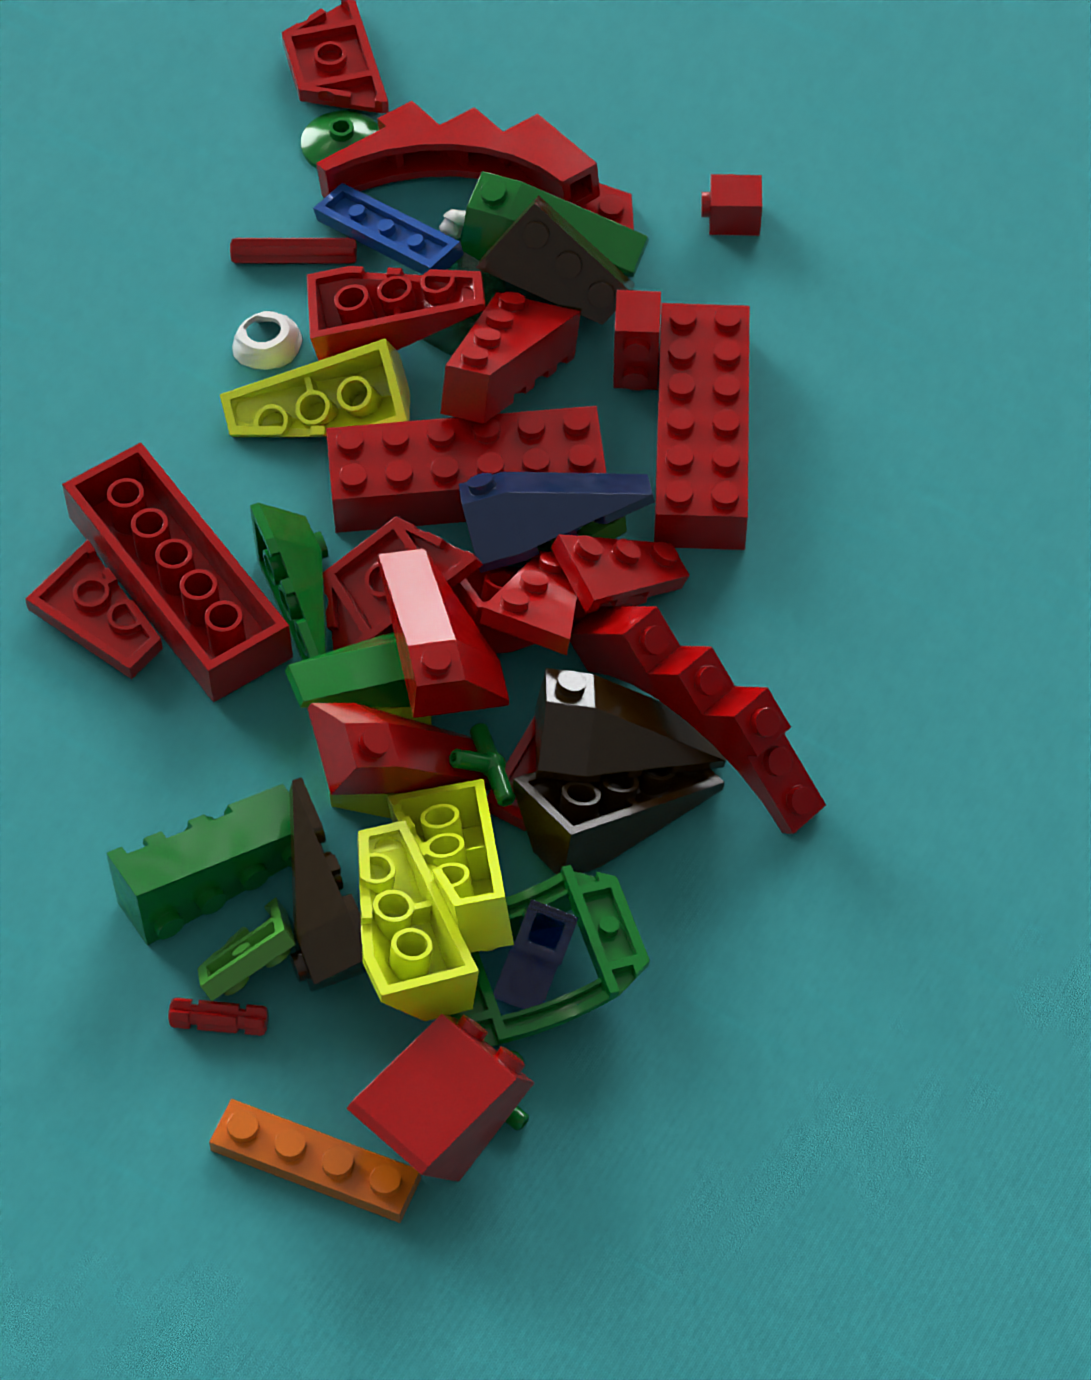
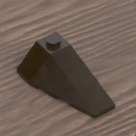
M551 668L545 669L535 707L536 777L590 783L599 782L603 774L623 772L626 778L641 777L643 770L664 768L670 773L723 768L725 766V757L686 720L662 702L594 674Z
M664 768L643 770L641 777L626 778L623 772L603 774L599 782L590 783L536 777L535 771L514 778L512 787L533 852L557 875L561 872L562 867L568 865L572 866L573 871L585 873L602 867L722 791L725 782L711 769L670 773Z
M300 777L292 780L289 790L293 930L296 943L294 946L296 952L289 954L299 983L307 980L310 990L313 992L367 971L362 962L360 912L352 893L341 896L339 890H342L344 886L340 865L335 854L333 855L331 851L324 853L321 845L326 842L324 829L304 781Z

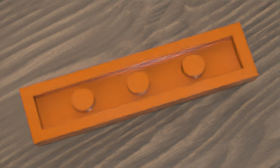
M232 1098L209 1141L212 1152L401 1223L421 1180V1174L412 1166Z

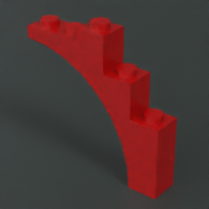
M410 101L377 118L379 131L316 163L321 193L324 198L341 183L362 191L390 182L423 177L479 179L482 171L522 181L580 207L600 197L597 163L538 113L502 131L475 107L439 125L418 105Z
M600 606L597 611L589 613L572 627L570 643L588 672L609 675L632 684L658 699L686 720L739 772L762 801L782 833L794 834L826 806V803L784 734L791 726L769 688L735 686L711 646H680L657 606Z

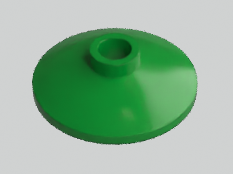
M341 110L323 114L311 121L302 133L301 149L303 156L309 164L317 169V162L379 131L378 124L369 116L355 111Z

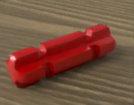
M174 998L169 1006L168 1019L170 1026L173 1028L190 1029L192 1024L197 1025V1030L238 1033L239 1029H245L244 1034L261 1036L266 1033L268 1027V1009L263 1005L247 1004L246 1009L240 1008V1003L199 1000L198 1004H192L193 999Z

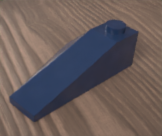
M500 472L492 475L491 473H481L471 477L467 482L459 484L462 507L474 553L483 564L479 568L480 573L533 558L539 555L537 546L557 538L559 534L578 536L577 531L583 525L592 521L598 524H608L655 502L647 474Z

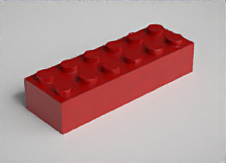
M661 303L654 542L672 543L674 548L745 550L748 522L750 306Z
M597 406L500 413L484 424L452 417L326 428L335 533L377 530L396 516L415 526L466 522L459 484L467 482L471 477L481 473H491L492 475L500 472L606 473Z
M141 442L62 484L69 518L86 540L90 541L100 558L110 568L121 585L213 703L293 658L289 624Z

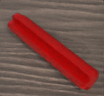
M233 238L230 243V258L233 263L353 264L357 259V243L354 238Z

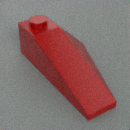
M311 703L308 707L331 795L407 793L478 779H484L485 790H491L488 778L482 772L457 769L450 765L449 756L454 749L477 752L470 736L358 703Z

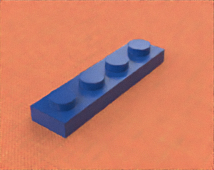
M341 183L313 208L317 221L350 238H354L356 241L422 275L430 269L447 270L464 255L460 241L344 183Z

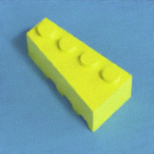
M484 779L387 796L392 823L406 821L469 952L491 951L499 947L514 945Z

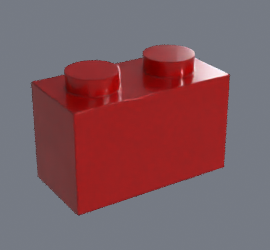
M617 290L613 388L657 390L661 291Z

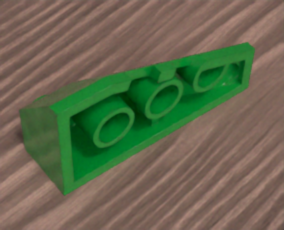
M482 171L466 207L461 239L464 255L458 259L459 270L481 271L484 277L502 280L477 269L476 266L484 254L539 195L627 277H634L648 244V236L522 181Z
M259 502L250 505L257 561L282 617L289 624L290 635L301 660L327 653L323 559L328 558L329 555L322 533L320 531L313 533L306 516Z
M394 632L289 664L285 670L300 708H308L311 703H358L368 707H411Z

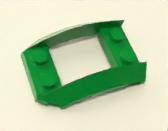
M568 865L562 867L560 873L548 880L505 897L513 937L543 925L572 910L598 979L556 999L501 1016L479 952H472L470 954L479 970L473 1009L448 1016L460 1019L464 1014L470 1017L488 1032L484 1040L490 1046H495L555 1028L591 1012L620 996L649 966L650 959L618 878L597 871L595 876L575 872L572 866Z

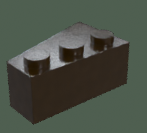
M539 195L484 254L476 266L479 270L561 307L581 311V316L601 325L616 311L617 290H633L635 285L633 281Z

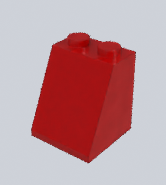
M441 1014L363 1089L346 1109L421 1175L459 1182L533 1086L534 1082L521 1072L526 1065L520 1058L502 1046L496 1051L484 1040L488 1032L476 1021L464 1014L460 1019Z

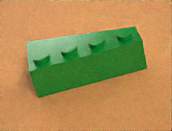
M283 784L229 804L224 811V816L214 819L203 814L188 820L187 828L176 835L166 838L163 832L160 831L143 839L145 847L130 853H126L123 847L106 852L117 902L147 946L159 939H167L174 936L185 924L203 914L215 913L231 898L245 890L251 891L259 888L270 876L288 866L292 867L290 795Z

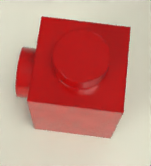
M711 174L710 192H701V217H709V235L760 236L762 175Z

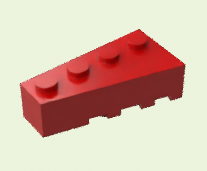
M496 292L487 305L486 310L482 312L445 366L440 414L484 424L511 405L514 401V394L521 392L526 394L533 389L535 379L539 376L548 378L556 372L559 362L567 364L575 358L581 311L529 300L517 292Z

